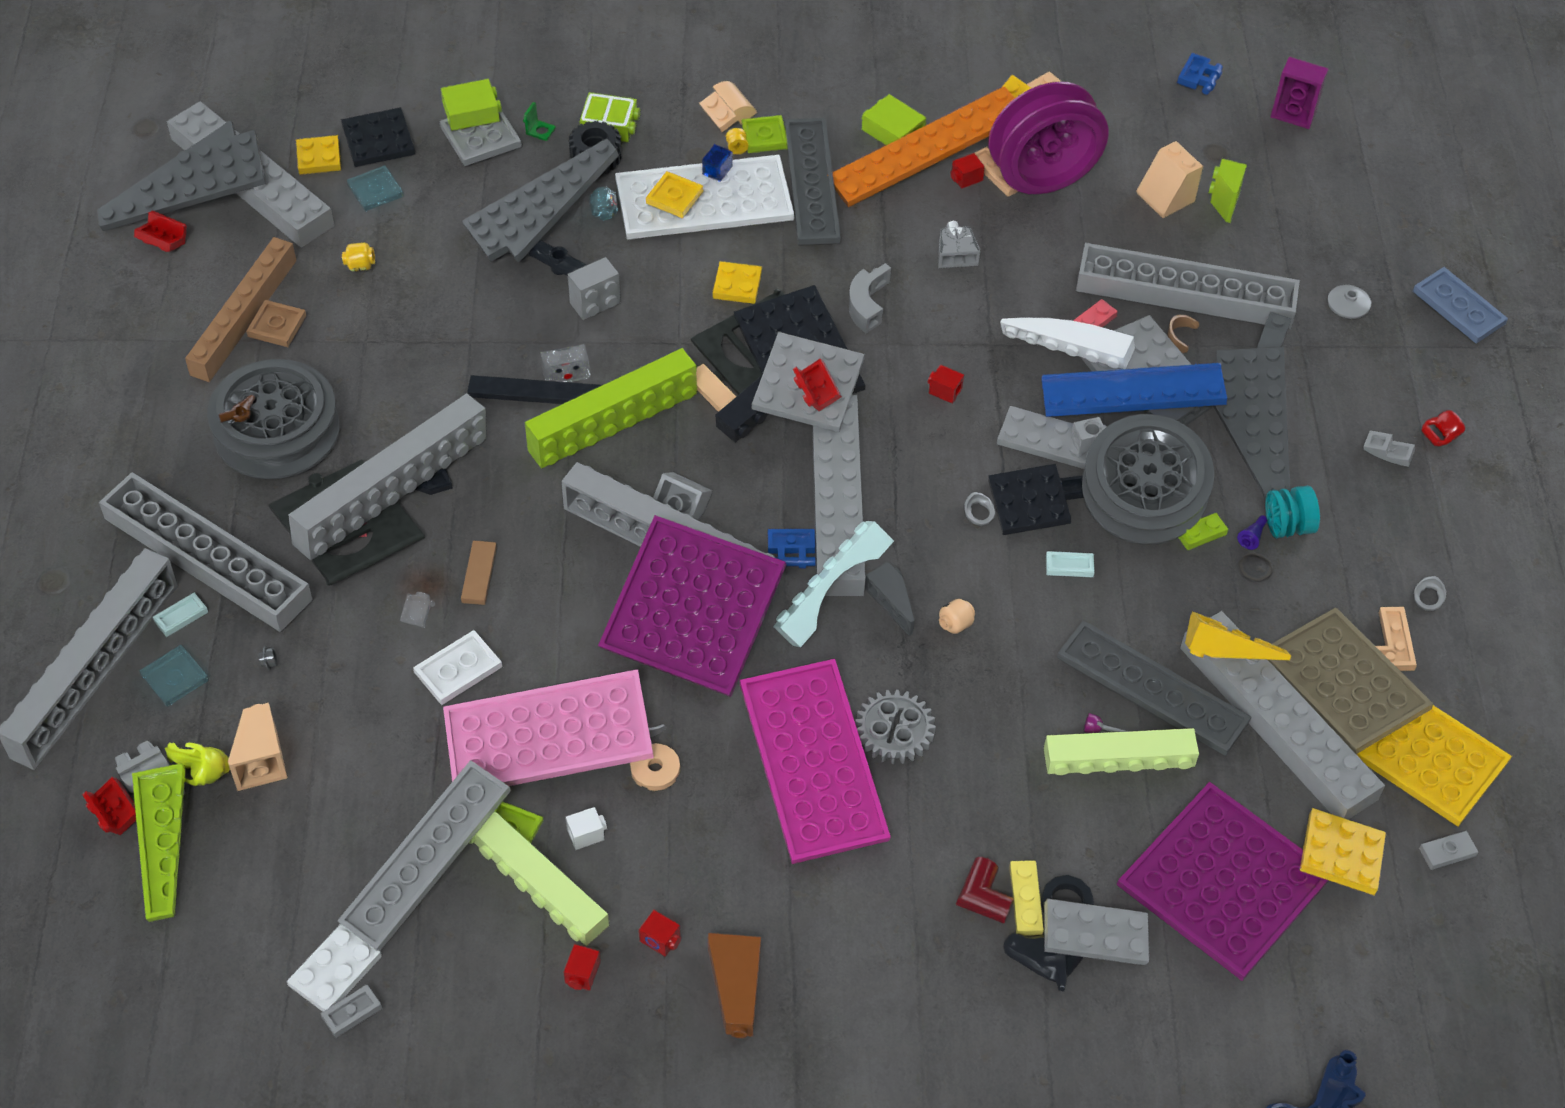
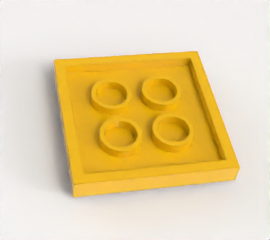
M1312 808L1307 824L1300 871L1375 896L1379 886L1386 832Z

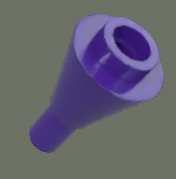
M1261 515L1255 523L1239 532L1237 539L1242 547L1254 550L1259 546L1263 527L1268 521L1266 516Z

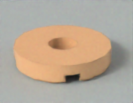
M655 743L652 744L654 758L630 763L631 775L636 784L646 787L651 791L664 790L672 786L680 773L679 757L675 751L666 745ZM657 763L662 768L658 771H652L649 769V766Z

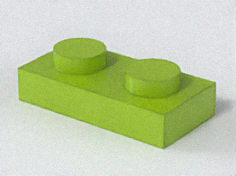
M1214 513L1201 518L1191 529H1186L1187 532L1179 537V539L1188 551L1227 535L1228 528L1218 514Z

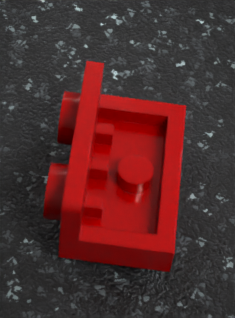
M150 211L148 213V223L134 229V237L146 244H152L163 251L170 252L185 244L186 224L155 211Z
M821 358L803 370H800L797 366L793 368L796 375L794 381L800 389H803L805 393L803 399L809 407L813 406L818 411H821L842 397Z
M111 777L95 794L88 791L82 794L87 802V809L96 815L99 820L97 823L103 831L121 835L136 821L135 803L119 779Z

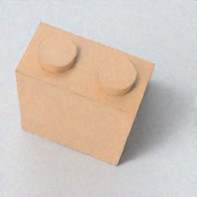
M1175 141L1158 151L1136 193L1164 218L1195 202L1203 165Z
M269 703L256 704L250 708L243 709L228 760L237 791L287 779L277 729Z

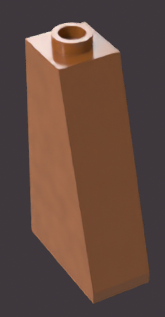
M708 933V952L725 1032L735 1038L753 1036L761 937Z

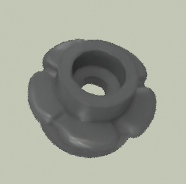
M264 646L262 652L258 654L260 665L271 670L270 667L277 666L276 652L274 647L267 648Z

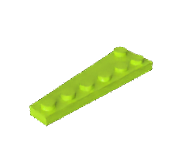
M183 763L132 773L145 915L148 922L175 917L185 766Z

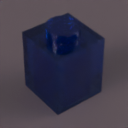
M716 144L712 146L702 159V175L719 182L733 167V151Z

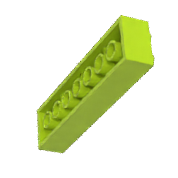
M681 348L526 421L525 430L529 453L542 469L548 465L555 464L567 456L574 455L577 451L592 446L604 438L611 437L627 427H632L646 418H651L677 403L692 398L697 394L696 364L684 349Z

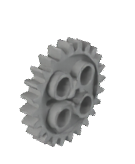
M886 690L884 697L879 692L876 694V700L869 697L868 704H861V711L857 712V719L855 720L862 745L865 744L864 751L873 750L872 758L882 755L881 762H884L888 757L892 764L895 763L896 758H899L901 763L904 764L905 757L914 761L915 753L922 756L923 749H929L930 742H933L935 734V717L931 716V708L925 709V701L917 703V695L910 699L908 691L903 696H900L899 690H896L895 695H891L889 690ZM899 710H903L900 715L899 724L896 725L892 742L887 743L891 736V729L895 726Z

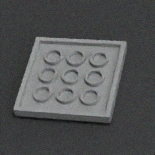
M1150 315L1113 330L1134 336L1135 350L1126 369L1191 365ZM1081 357L1092 372L1122 370L1121 368H1111L1104 363L1091 362Z
M778 332L752 402V409L839 432L864 362L865 354ZM821 358L842 397L821 411H818L813 406L809 407L804 401L803 395L805 393L794 381L796 375L793 368L797 366L800 370H803Z

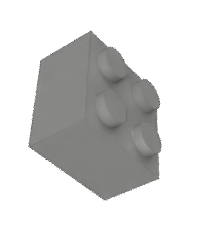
M606 257L568 274L570 304L582 320L595 316L597 313L620 303L619 273Z

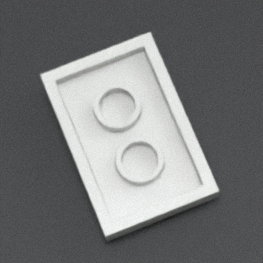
M473 630L416 665L413 669L417 677L438 702L443 705L502 668V662Z
M340 924L287 980L288 986L324 1012L340 1002L382 957L381 952L372 948Z

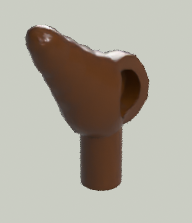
M254 395L247 396L234 405L230 411L218 414L220 422L234 420L235 422L242 423L248 420L250 408L255 399Z

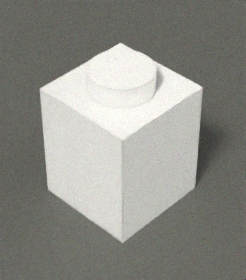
M595 807L566 817L567 830L575 850L604 840V830L607 829L603 815L598 816Z

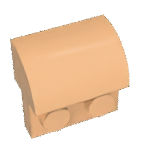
M729 81L714 85L715 92L699 103L721 132L737 121L741 124V119H749L757 113L735 84Z

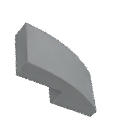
M1369 431L1364 444V450L1383 460L1409 467L1415 452V445L1392 441V434Z

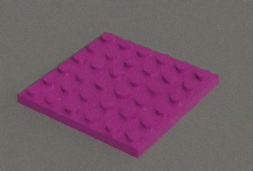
M654 515L598 646L601 649L731 697L787 564L785 561Z
M1209 782L1117 882V886L1243 981L1329 880L1300 871L1303 853L1300 847Z

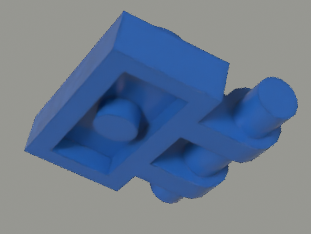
M1192 53L1178 77L1177 84L1195 90L1198 85L1203 86L1202 93L1207 95L1214 89L1215 81L1220 78L1223 66L1219 63L1215 66L1210 65L1211 59Z
M768 529V553L777 554L775 558L785 561L786 566H799V569H806V566H815V557H806V553H815V529ZM785 553H798L799 557H785Z

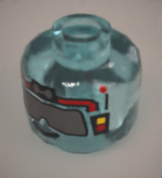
M600 187L595 189L590 195L589 202L593 216L601 220H609L617 213L618 204L615 192L607 187Z

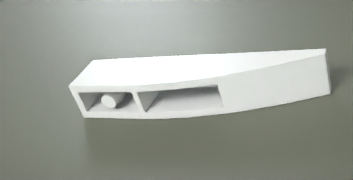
M1008 318L1001 320L1002 332L1009 338L1022 339L1029 344H1039L1050 350L1063 351L1070 356H1080L1091 362L1107 364L1115 369H1126L1135 350L1134 336L1092 324L1052 318Z

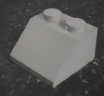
M674 472L662 473L653 499L663 504H668L673 509L683 514H689L694 519L699 520L705 512L712 490Z

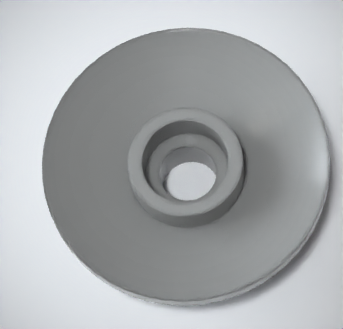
M1337 286L1328 295L1330 309L1335 314L1344 318H1361L1369 312L1371 307V300L1368 294L1356 286Z

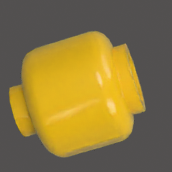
M365 242L348 244L346 252H342L343 264L347 265L349 270L353 272L370 270L371 266L375 264L373 247H370Z

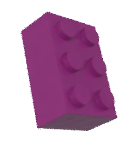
M1289 57L1281 74L1271 118L1310 129L1318 109L1329 68Z

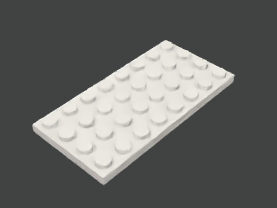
M780 155L615 173L627 240L794 220V212ZM666 171L703 185V193L683 218L646 204V196Z

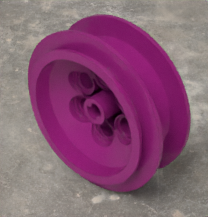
M1070 82L1042 84L1020 94L1001 111L990 131L989 152L994 162L1000 167L1004 180L1013 189L1027 194L1054 192L1082 178L1098 162L1108 141L1109 129L1107 120L1096 107L1091 94L1080 85Z

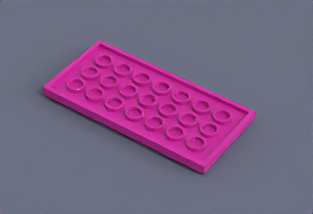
M831 659L740 680L741 691L791 863L795 864L890 841L891 836L836 660Z

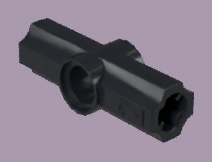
M539 240L529 251L531 257L550 266L551 272L556 275L564 274L568 276L569 273L587 266L585 263L568 255L566 248L562 246L553 247L542 240Z

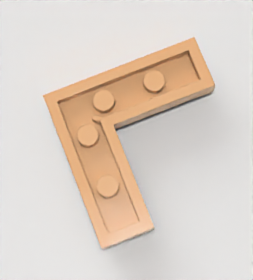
M1380 607L1379 617L1385 646L1376 647L1400 671H1415L1417 664L1404 607Z

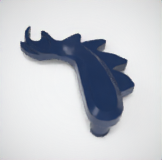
M1344 1050L1339 1056L1330 1059L1325 1068L1315 1102L1307 1108H1353L1364 1100L1366 1093L1355 1085L1357 1076L1355 1065L1357 1057L1355 1053L1350 1050ZM1274 1103L1270 1104L1266 1108L1299 1107H1294L1286 1103Z

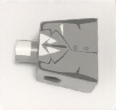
M950 221L947 223L946 228L940 229L938 268L979 265L980 248L970 227H959L957 221Z

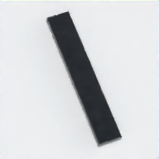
M471 375L467 394L472 398L564 404L602 385Z

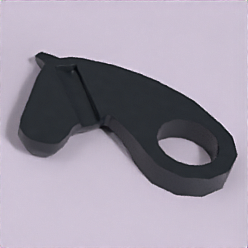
M1070 875L1054 877L1045 885L1041 898L1044 915L1046 900L1052 899L1054 893L1063 889L1077 893L1081 898L1082 904L1094 905L1090 887L1081 879ZM1012 933L1006 938L1003 946L1005 954L1036 974L1056 982L1059 991H1065L1067 977L1072 974L1084 958L1081 956L1045 952V935L1025 937L1021 934Z

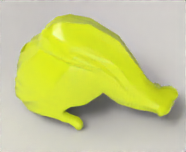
M169 743L165 747L169 762L183 763L185 768L191 769V777L193 779L185 778L184 782L193 786L212 784L230 771L229 757L219 749L203 747L195 743H186L185 745L194 749H181L175 743Z

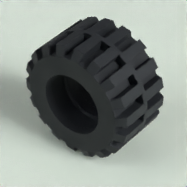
M588 121L585 124H579L578 128L572 130V133L569 135L570 159L599 142L608 139L617 150L619 156L603 173H609V170L616 169V165L620 164L622 157L621 137L619 131L614 129L613 125H607V122Z

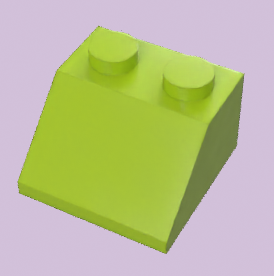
M1222 159L1220 167L1215 166L1212 178L1216 179V181L1211 182L1209 193L1212 194L1211 204L1223 219L1230 223L1247 165Z

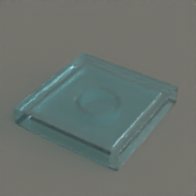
M385 165L347 180L349 188L364 211L404 197L403 191Z
M179 645L139 670L143 679L167 707L209 681L207 674L182 645Z

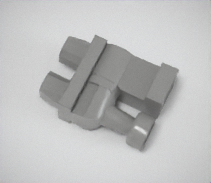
M149 741L139 744L137 747L139 756L131 759L128 753H122L115 758L116 770L130 793H134L132 773L169 766L158 746L154 747Z

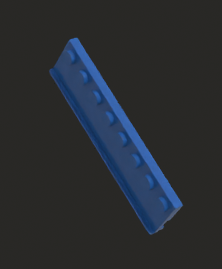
M1221 363L1042 375L1046 417L1227 405V394Z

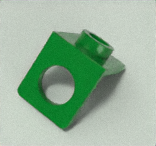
M532 102L523 117L526 135L547 141L554 132L555 125L539 121L537 119L536 103ZM544 127L548 129V132L539 134L537 129Z

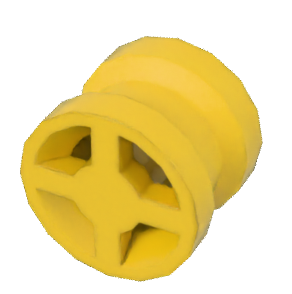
M733 128L727 132L726 141L730 153H744L748 149L746 132L741 128Z

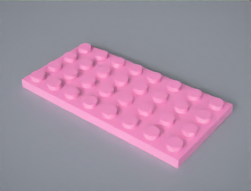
M638 669L443 707L452 782L470 760L506 785L513 786L654 758Z

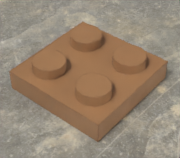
M264 300L246 331L247 336L289 347L306 318V311Z

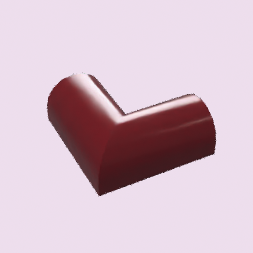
M977 857L972 864L956 905L1005 924L1014 898L991 889L998 873V866L988 858Z

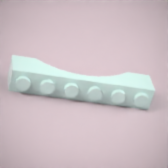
M875 521L861 522L855 528L853 537L850 540H845L840 545L838 554L835 557H830L824 563L822 572L819 575H814L809 580L807 589L804 592L798 593L793 598L792 606L777 616V622L773 627L792 646L801 647L815 632L821 602L832 583L844 571L854 565L867 560L879 559L894 542Z

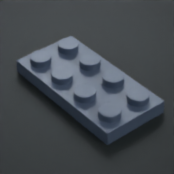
M1445 267L1414 286L1413 292L1476 344L1504 326L1508 320L1506 316Z

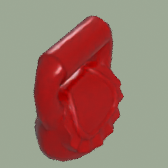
M1452 410L1443 411L1438 417L1427 420L1422 426V433L1434 446L1438 447L1449 444L1465 432L1464 423ZM1435 425L1445 439L1441 440L1429 426Z

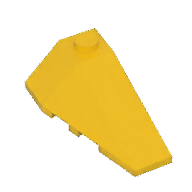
M1193 611L1191 613L1185 644L1190 649V653L1201 658L1207 655L1217 658L1290 660L1291 655L1285 649L1259 638H1255L1252 641L1250 640L1251 637L1243 633V631L1232 629L1230 632L1227 627L1217 620Z

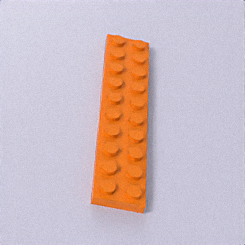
M1003 86L832 172L834 189L846 205L850 207L989 137L996 118L1015 99L1014 96Z

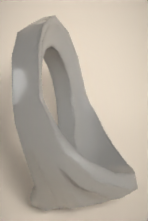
M973 492L967 497L964 504L967 519L979 526L989 524L995 515L992 501L984 494ZM977 503L985 506L989 511V517L984 520L976 519L971 513V506Z
M1436 576L1424 578L1415 587V603L1425 611L1439 609L1446 599L1445 586ZM1426 588L1436 590L1438 596L1437 603L1434 605L1424 604L1420 600V593Z

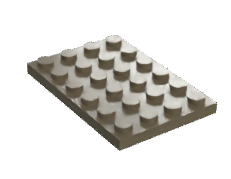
M1337 608L1330 610L1272 643L1287 650L1291 658L1290 660L1268 661L1355 754L1430 711L1433 707V703Z

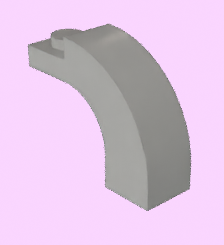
M886 263L879 268L873 269L871 273L862 269L854 277L850 285L849 313L856 326L865 334L882 323L883 308L875 303L870 296L890 283L891 267Z

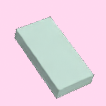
M1047 551L1046 575L1093 577L1094 554Z
M194 592L153 616V620L164 635L168 637L207 614L208 610Z

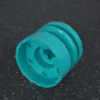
M1311 486L1294 487L1290 492L1284 488L1279 491L1270 490L1267 493L1265 502L1267 524L1274 538L1291 537L1295 532L1298 535H1308L1318 531L1320 509L1315 491Z

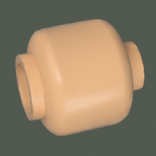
M955 599L940 609L939 623L944 630L952 634H958L973 624L975 610L968 601Z

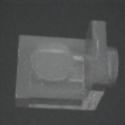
M417 591L415 595L408 593L400 621L425 628L430 608L435 606V602L429 599L430 595Z

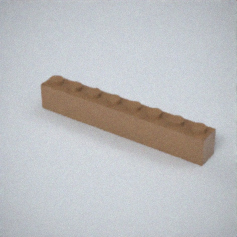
M273 237L186 356L185 360L190 376L207 382L212 380L247 331L264 300L270 299L295 264L296 256L293 243Z

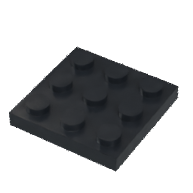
M401 107L341 119L354 167L415 155L413 142Z
M1056 464L988 475L1003 535L1071 524V515Z

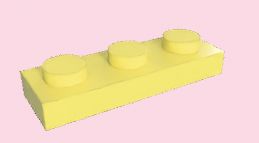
M1010 861L1016 933L1023 936L1043 935L1044 929L1036 861Z

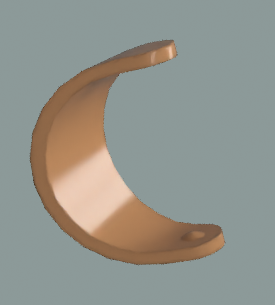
M1176 315L1170 321L1167 336L1180 352L1186 353L1189 349L1188 346L1178 340L1173 330L1178 327L1197 329L1199 322L1187 315Z

